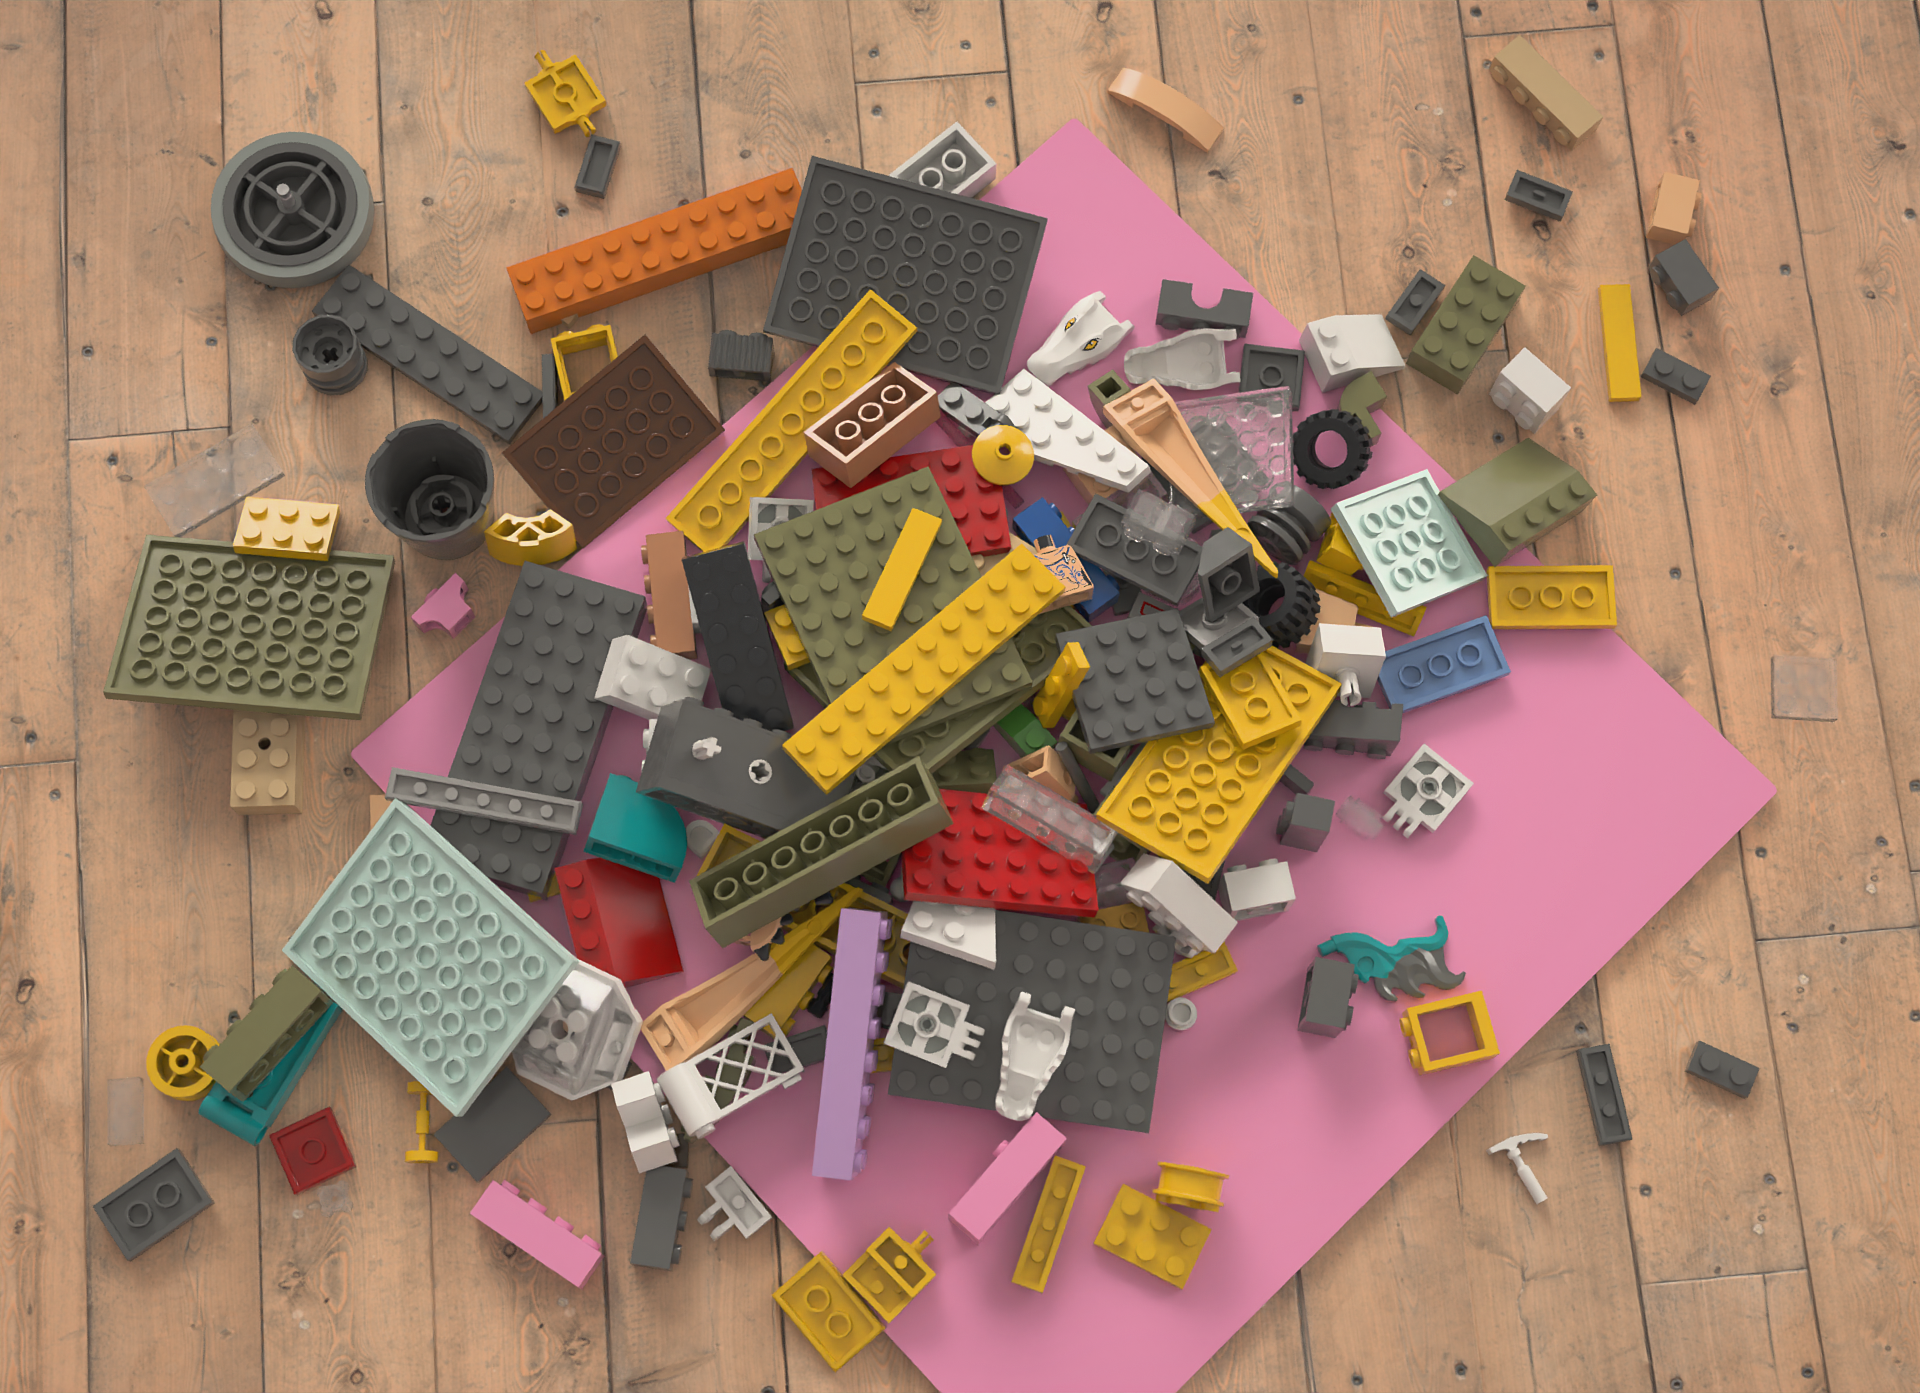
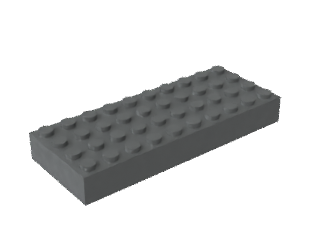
M525 561L448 777L581 801L614 708L612 705L594 699L612 639L625 635L638 638L647 612L645 596ZM442 810L435 811L430 825L496 886L526 895L538 896L546 901L555 874L554 868L559 867L570 835Z

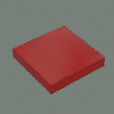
M331 1107L320 1110L269 1135L292 1191L296 1196L357 1167Z

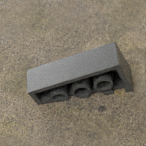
M1334 700L1304 743V749L1321 751L1323 748L1335 749V752L1341 755H1353L1354 752L1367 753V757L1372 759H1385L1386 756H1391L1400 742L1403 704L1392 703L1391 709H1379L1376 707V702L1363 701V704L1348 707V704L1347 706L1342 704L1341 700Z

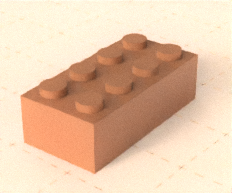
M893 362L804 432L808 455L828 472L852 488L941 417L937 392L896 362Z

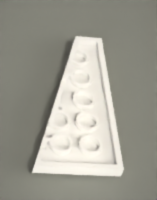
M1025 369L1020 371L1002 387L1000 394L993 395L986 402V404L1000 414L1003 413L1008 416L1013 422L1014 428L1022 431L1028 437L1033 446L1035 461L1050 466L1056 464L1066 468L1067 472L1076 475L1079 473L1095 478L1096 482L1128 493L1151 473L1147 463ZM961 426L957 427L960 435L969 438L974 436Z
M913 901L901 930L900 938L993 970L995 969V908Z

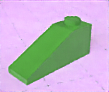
M1022 704L993 725L1021 758L1048 745L1056 751L1057 740L1046 728L1042 727L1041 722Z

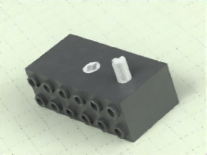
M685 697V699L674 701L661 707L636 789L638 794L766 839L848 795L851 791L856 770L826 795L783 750L782 745L791 738L790 733L776 729L771 732L763 729L762 723L752 719H744L742 721L734 718L731 711L722 708H714L712 710L704 707V702L699 699Z

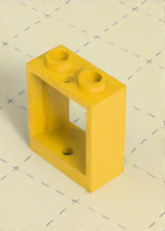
M592 325L585 331L576 333L566 331L558 334L557 337L550 338L564 400L574 392H571L563 355L607 345L611 362L618 357L610 325Z
M1482 990L1407 1008L1402 1013L1403 1018L1399 1020L1402 1034L1404 1037H1409L1412 1049L1408 1050L1411 1066L1413 1069H1418L1419 1076L1492 1059L1500 1054ZM1466 1005L1478 1050L1430 1062L1418 1016Z

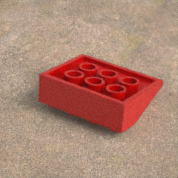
M600 857L554 868L577 959L620 979L625 988L684 972L659 877Z

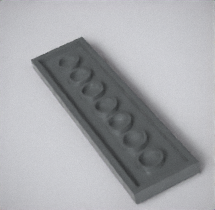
M351 265L344 269L312 310L314 316L334 315L345 319L353 327L364 349L509 445L543 402L541 390Z

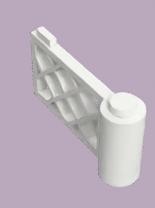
M771 1013L687 1062L670 1068L661 1074L657 1081L689 1137L696 1135L698 1139H701L715 1130L714 1124L720 1119L781 1084L784 1089H787L801 1081L800 1074L805 1069ZM769 1024L776 1035L773 1047L754 1043L756 1032ZM752 1034L750 1041L743 1040L745 1037ZM778 1040L784 1050L776 1048ZM735 1043L748 1046L744 1064L725 1059L729 1046ZM752 1048L771 1052L767 1070L748 1065ZM723 1050L721 1058L714 1056ZM774 1054L788 1057L794 1068L785 1074L770 1071ZM705 1060L720 1063L716 1079L701 1077L696 1065ZM723 1064L742 1069L738 1086L719 1081ZM746 1070L765 1075L762 1087L755 1091L742 1087ZM768 1076L776 1078L771 1082L767 1083ZM705 1083L714 1085L712 1093ZM717 1086L736 1091L733 1103L720 1110L714 1099ZM740 1092L748 1094L738 1100Z

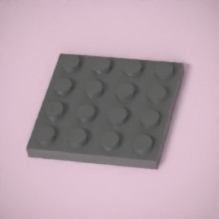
M1178 608L1057 633L1054 640L1059 656L1067 643L1079 642L1090 666L1078 689L1073 690L1072 696L1089 754L1212 728L1215 721Z

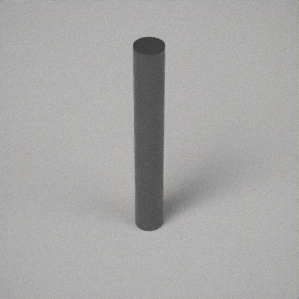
M1059 742L1055 749L1083 801L1087 804L1090 814L1093 815L1100 806V803L1067 742Z

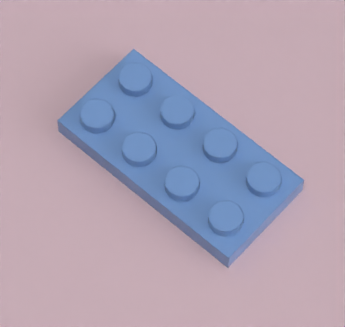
M1485 615L1385 651L1386 657L1377 680L1389 709H1391L1392 703L1403 704V713L1508 676L1511 670L1489 619Z

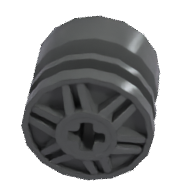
M319 315L307 320L298 328L293 338L292 351L308 383L317 392L326 395H342L354 390L363 381L367 373L368 359L353 327L345 319L334 315Z
M1284 482L1280 483L1267 500L1269 507H1260L1256 516H1252L1247 525L1265 551L1281 562L1294 566L1299 564L1303 554H1307L1310 551L1311 544L1309 541H1318L1330 527L1331 519L1323 506L1314 497L1296 485Z

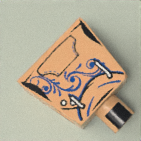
M1044 535L1035 539L1034 545L1037 554H1034V556L1066 587L1065 592L1041 613L1092 599L1093 584L1070 545L1056 548L1051 535Z

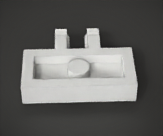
M730 1166L706 1186V1189L717 1202L701 1214L697 1220L703 1225L711 1221L721 1209L725 1211L729 1219L717 1226L710 1235L716 1241L734 1225L748 1239L769 1222L772 1217Z

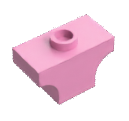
M454 573L439 589H433L426 596L425 603L411 616L415 625L424 634L433 629H440L454 639L475 618L472 609L464 602L465 595L469 590L465 581Z

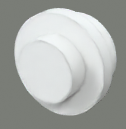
M1175 998L1170 1001L1165 1015L1167 1024L1171 1028L1180 1031L1187 1030L1193 1026L1197 1019L1195 1005L1186 998Z

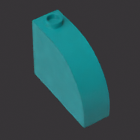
M610 773L583 852L675 883L682 869L687 851L686 829L678 811L672 805L636 793L638 782L633 781L631 778Z

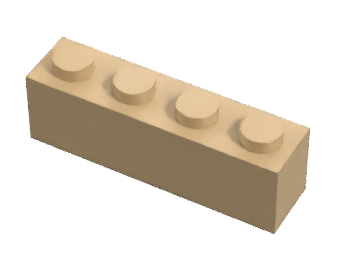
M1521 35L1494 56L1489 68L1493 78L1498 83L1504 84L1512 92L1514 99L1518 103L1524 104L1533 113L1536 121L1541 125H1545L1561 145H1566L1573 151L1598 129L1603 116Z

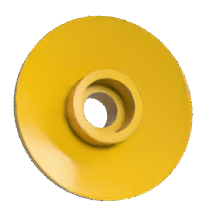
M997 425L984 430L976 438L972 448V461L976 471L988 482L996 485H1012L1024 479L1030 472L1034 462V450L1030 440L1022 431L1008 425ZM1006 447L1009 449L1010 454L1002 455L999 449Z

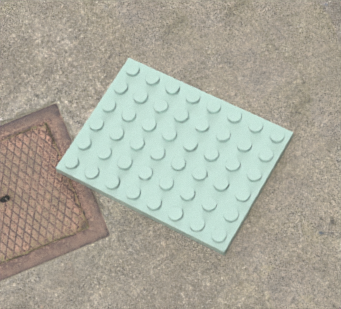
M396 798L282 949V952L456 1117H463L580 962L413 809Z

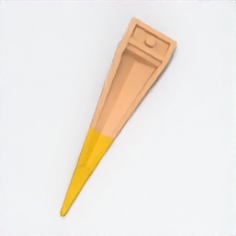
M1155 379L1103 406V414L1121 433V438L1221 530L1229 527L1250 542L1253 547L1255 561L1273 577H1278V569L1225 491L1172 397Z
M853 889L797 928L785 934V942L782 945L771 943L770 955L767 961H762L755 953L708 981L664 1003L642 1023L641 1031L665 1070L667 1071L678 1064L685 1063L713 1047L840 917L841 908H848L862 894L863 889Z

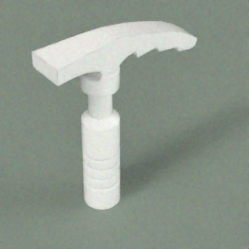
M1530 1133L1518 1135L1487 1149L1488 1155L1501 1150L1508 1151V1158L1514 1161L1518 1168L1517 1173L1536 1204L1548 1198L1530 1167L1524 1164L1519 1155L1521 1152L1517 1148L1518 1143L1523 1144L1526 1141L1545 1140L1548 1138L1547 1134Z

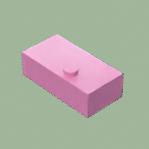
M1036 1112L1010 1143L1004 1140L992 1153L996 1158L994 1162L949 1212L948 1219L973 1242L979 1245L1061 1150L1067 1138Z

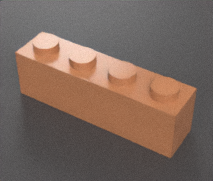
M684 532L646 535V545L641 546L643 564L649 565V575H644L646 594H651L652 605H647L648 622L655 626V635H650V644L689 660L698 659L696 638L691 620L688 582L682 564V558L687 556Z

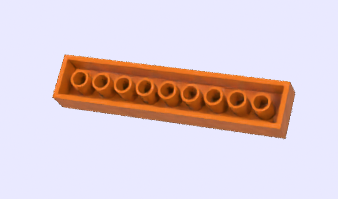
M790 168L506 267L530 334L562 324L561 319L574 314L582 317L787 245L802 192L794 169Z

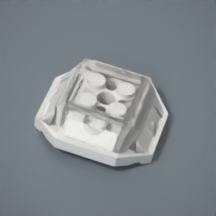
M579 960L578 965L512 1051L517 1074L571 1101L623 1079L643 1023L637 1009H634L622 981ZM563 1022L568 1026V1034L563 1029Z

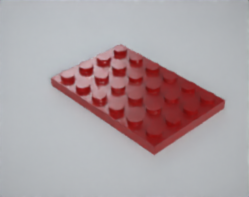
M973 445L890 457L852 488L848 487L823 467L811 469L817 510L929 467L971 556L979 554L983 557L1009 553L1010 549H1012L1002 485L988 482L976 471L972 461Z
M939 789L954 824L901 852L904 900L1095 918L1099 911L1090 830L1088 827L1087 804Z

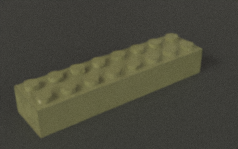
M918 756L694 877L689 882L705 929L724 948L954 823L934 777Z

